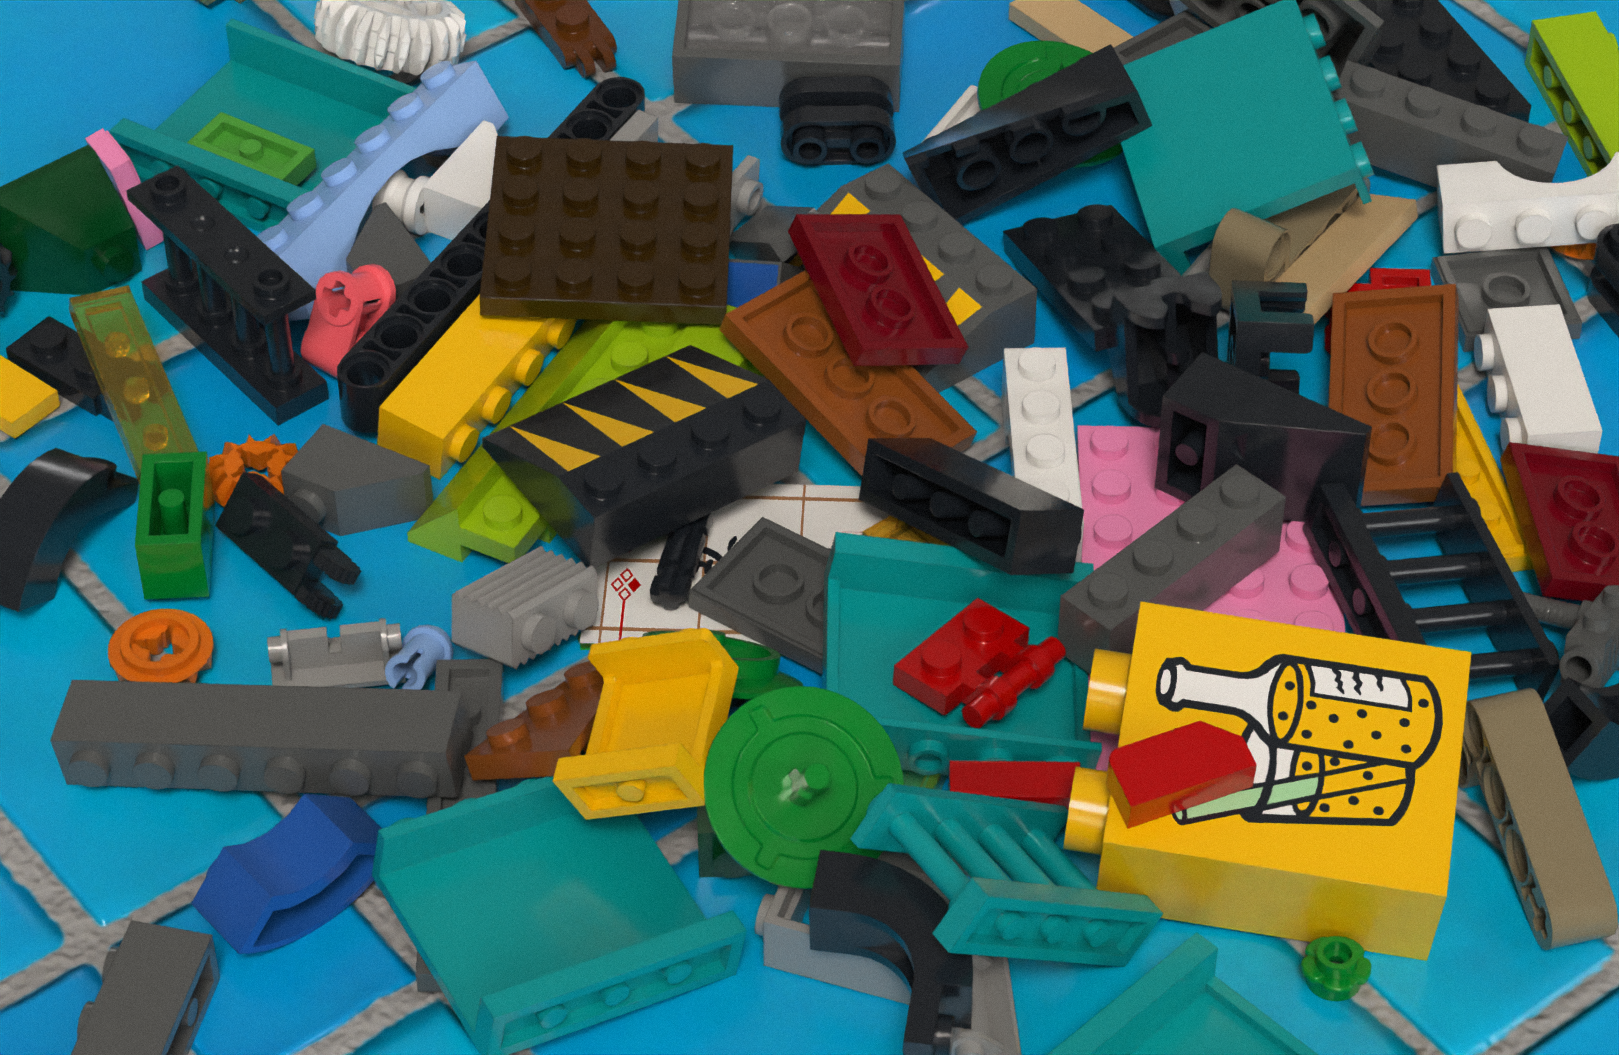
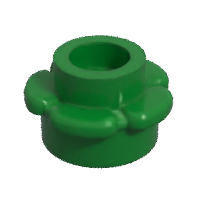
M1324 936L1310 942L1305 949L1307 957H1304L1301 961V970L1306 978L1309 989L1318 997L1328 1001H1344L1355 996L1359 992L1361 985L1365 984L1371 975V962L1364 958V948L1356 941L1342 936Z

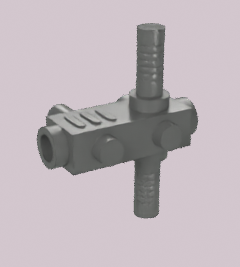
M1606 586L1594 602L1583 600L1581 605L1523 592L1539 623L1570 630L1566 635L1564 655L1559 663L1560 683H1563L1569 677L1589 687L1603 688L1614 672L1619 670V586Z

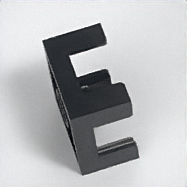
M1232 280L1226 363L1299 394L1300 377L1296 370L1269 369L1270 352L1307 354L1313 349V315L1303 313L1308 294L1306 283Z

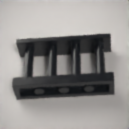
M178 165L126 190L128 200L162 231L168 268L141 281L144 299L278 426L328 400L327 381L292 349L288 314L316 300V290Z
M1458 472L1446 474L1432 507L1363 513L1355 506L1344 482L1320 484L1302 529L1355 634L1427 645L1422 634L1486 628L1498 652L1471 654L1469 681L1512 677L1519 690L1535 689L1543 702L1559 670L1560 660L1558 651L1554 643L1548 640L1482 518L1478 502L1471 497ZM1436 533L1447 555L1387 560L1383 555H1380L1372 538ZM1461 580L1473 603L1412 609L1408 603H1405L1397 586Z

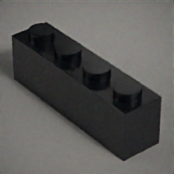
M868 438L859 500L1009 575L1074 572L1077 549L1081 540L1084 509L931 438Z

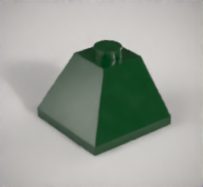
M86 145L0 187V243L6 249L12 251L11 265L18 270L17 276L10 283L12 291L92 296L142 271L135 226L99 157L91 146Z

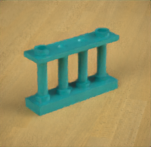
M888 783L884 790L870 802L865 818L850 838L858 848L908 853L950 901L948 911L932 934L949 953L1125 967L1163 915V912L1147 895L1101 891L1089 881L1054 842V839L1067 822L1068 810L1062 805ZM951 858H953L960 865V867L967 873V875L971 879H969L963 873V871L955 864V862Z

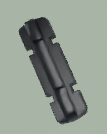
M711 513L673 530L668 535L657 567L658 575L654 576L650 587L652 601L663 604L666 610H676L681 602L687 600L688 591L692 585L690 578L695 576L706 543L705 536H708L713 522Z

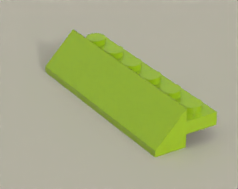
M586 319L490 434L664 357L688 323ZM482 444L407 532L408 542L459 562H463L471 551L475 550L506 563H510L525 555L537 539L550 544L557 535V532L486 452Z

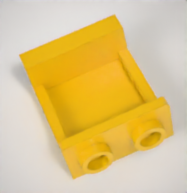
M687 628L678 632L644 637H625L616 641L592 644L588 660L602 675L604 684L586 754L558 758L552 782L586 820L705 806V762L714 737L727 721L739 666L713 633L706 628Z

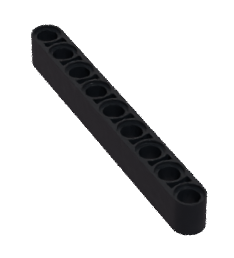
M612 77L603 80L593 88L548 138L610 140L637 110L645 112L644 88L639 82L625 77ZM490 200L339 362L337 377L341 419L348 428L361 433L378 432L379 406L480 294Z

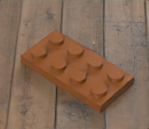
M807 270L728 312L723 318L719 330L765 378L773 383L804 418L861 476L863 475L868 438H931L962 452L970 447L977 433L911 365L853 366Z
M1456 284L1333 293L1329 408L1372 427L1361 506L1434 502L1446 474L1456 472L1459 297Z

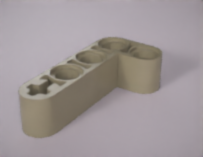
M1364 178L1368 192H1370L1369 178ZM1355 184L1266 219H1261L1237 208L1230 209L1222 218L1214 235L1209 276L1221 289L1222 308L1230 311L1232 280L1275 282L1360 197Z
M1527 688L1468 700L1466 702L1458 786L1463 789L1481 786L1536 941L1541 948L1550 950L1614 935L1618 928L1615 898L1539 694L1535 689Z

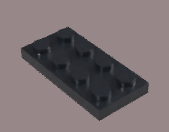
M1359 0L1384 20L1380 47L1367 67L1375 68L1389 75L1421 86L1430 87L1441 93L1529 122L1531 104L1438 0Z

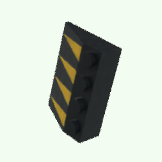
M689 345L483 437L482 447L587 568L591 565L595 568L798 472L806 419L769 379Z

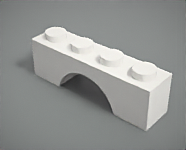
M1616 152L1610 163L1596 174L1584 179L1563 183H1543L1526 180L1511 174L1497 161L1437 165L1438 219L1443 253L1596 243L1598 234L1603 228L1619 223V152Z
M1066 347L1004 348L1001 405L1005 445H1010L1012 476L1082 508ZM1084 519L1082 521L1081 540L1078 545L1075 562H1081Z

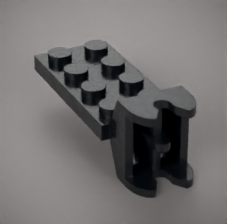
M1088 205L1079 209L1078 213L1054 219L1034 218L1026 221L1021 227L1003 231L1004 252L1095 352L1107 349L1118 400L1122 407L1137 421L1151 427L1160 428L1163 395L1202 352L1218 359L1217 314L1222 308V293L1219 285L1205 271L1183 277L1112 205Z

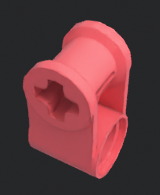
M368 264L359 266L352 274L341 270L326 273L319 279L315 289L317 299L314 300L308 328L301 342L300 352L303 360L338 379L337 366L341 359L396 300L394 280L389 272L380 265ZM345 286V288L332 291V289ZM379 299V301L366 303L367 301Z

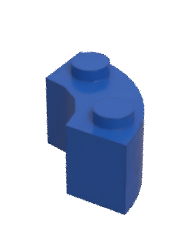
M303 794L291 812L267 833L245 844L224 846L217 859L208 868L206 878L191 904L238 954L263 952L284 946L310 934L329 922L374 881L372 869L378 830L382 828L352 798Z

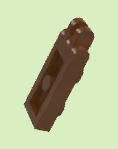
M515 0V4L564 69L574 66L583 78H587L596 74L593 60H595L603 72L616 68L614 53L617 52V45L614 36L587 0Z

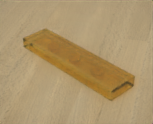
M129 285L69 298V313L139 484L142 454L199 452Z

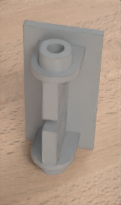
M380 618L376 622L340 625V637L328 638L326 627L287 631V628L280 629V636L267 637L272 685L359 688L387 685L389 683L385 677L386 664L402 649L400 623L386 624V618ZM405 678L400 683H406Z
M972 955L971 1029L955 1027L951 1055H1022L1008 958Z

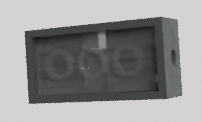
M678 0L672 52L674 102L779 107L781 90L786 84L797 78L869 76L880 79L888 85L892 92L893 112H899L905 36V0Z

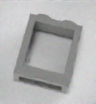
M883 851L877 858L915 875L932 887L949 905L950 901L908 853ZM951 858L955 862V864L963 871V873L968 877L967 873L960 867V865L953 858ZM779 886L775 895L765 894L759 906L755 922V933L763 936L764 966L907 1005L910 1004L911 995L906 985L892 970L883 964L857 955L810 950L809 925L801 922L810 904L812 889H792Z

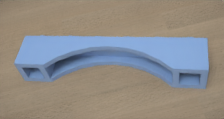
M442 61L428 68L420 76L422 83L412 93L400 97L388 107L387 111L390 115L380 125L374 126L360 134L354 142L357 147L346 158H342L324 169L321 173L323 181L312 191L294 199L286 208L289 214L278 225L262 231L257 237L314 289H316L319 279L326 273L339 270L347 272L346 258L354 245L359 225L372 199L390 176L409 161L422 155L439 157L453 154L483 120L493 123L497 131L509 119L477 61L452 65L450 61ZM342 287L332 289V291L339 290ZM314 301L289 313V321L310 319Z

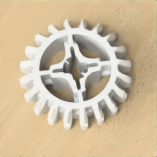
M320 0L316 3L314 32L315 39L322 44V47L328 52L336 53L340 59H350L355 61L357 66L366 65L374 67L377 71L383 69L393 71L396 74L406 72L417 76L442 61H450L452 65L458 64L460 52H463L466 39V21L464 20L465 14L451 1Z

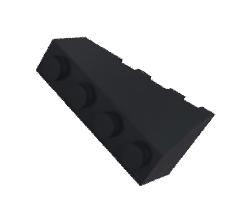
M1110 44L1093 54L1084 56L1077 62L1045 79L1029 85L1027 88L999 103L977 112L974 116L927 138L922 143L903 152V157L920 190L962 225L1153 125L1136 87Z

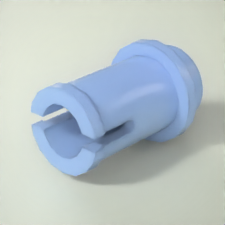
M419 625L412 628L404 637L400 652L394 655L386 664L385 677L389 685L395 689L403 678H407L409 680L403 685L402 689L420 690L431 675H436L437 660L452 659L453 648L449 635L443 629L432 625Z

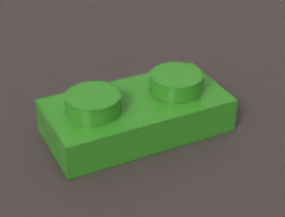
M220 112L187 142L296 186L317 167L315 149L223 112Z

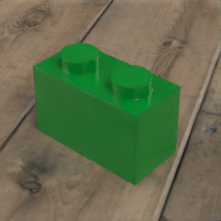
M207 451L142 454L135 549L144 600L209 597L215 502Z

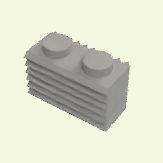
M540 546L452 594L451 642L517 670L519 664L525 665L528 658L534 660L536 654L542 655L545 651L551 650L553 644L559 646L562 639L567 641L570 634L576 636L578 630L584 632L586 628L593 626L598 611L597 572L592 565L586 568L582 561L576 564L572 557L566 560L562 553L556 556L552 550L545 552L544 548Z

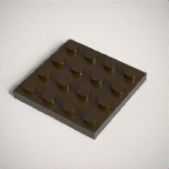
M497 136L480 288V315L721 325L725 314H727L733 145Z

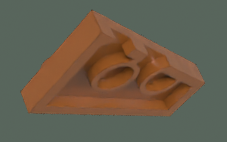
M587 661L571 667L564 673L565 681L554 689L538 693L529 698L525 703L527 709L518 716L490 727L486 731L487 739L464 755L472 780L554 776L558 758L581 755L582 749L586 752L604 684L602 675L592 663Z

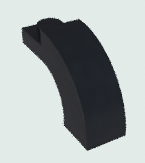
M58 448L47 451L32 461L14 479L0 498V605L20 612L54 599L62 564L77 535L97 516L135 503L139 479L117 472V465L111 461L96 457H81Z

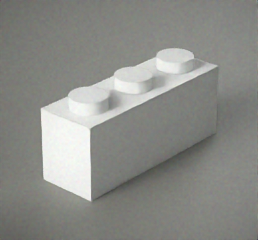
M1560 304L1487 309L1484 333L1475 336L1474 358L1477 369L1479 371H1486L1488 377L1487 399L1489 409L1492 413L1499 412L1501 418L1500 439L1503 453L1509 442L1598 453L1603 430Z

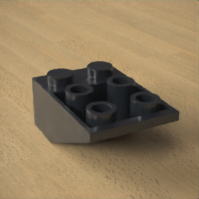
M1202 352L1163 395L1155 488L1187 502L1237 464L1286 496L1283 520L1305 522L1320 484L1344 482L1355 506L1361 509L1372 427Z

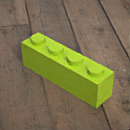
M1596 11L1532 20L1525 66L1563 134L1569 136L1567 141L1588 177L1605 168L1612 160L1614 154L1619 152V49L1616 37L1612 32L1606 30Z

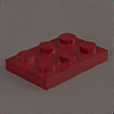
M796 214L788 233L853 366L959 364L969 347L900 214Z
M1509 442L1500 458V462L1542 595L1594 602L1606 586H1619V456Z

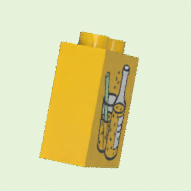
M1140 601L1132 654L1095 648L1083 730L1119 735V748L1197 721L1206 722L1244 738L1257 764L1253 787L1127 829L1107 787V771L1076 766L1063 849L1101 855L1096 888L1101 891L1147 895L1163 912L1161 916L1163 919L1312 942L1324 936H1342L1359 943L1364 948V951L1427 961L1447 898L1471 652Z

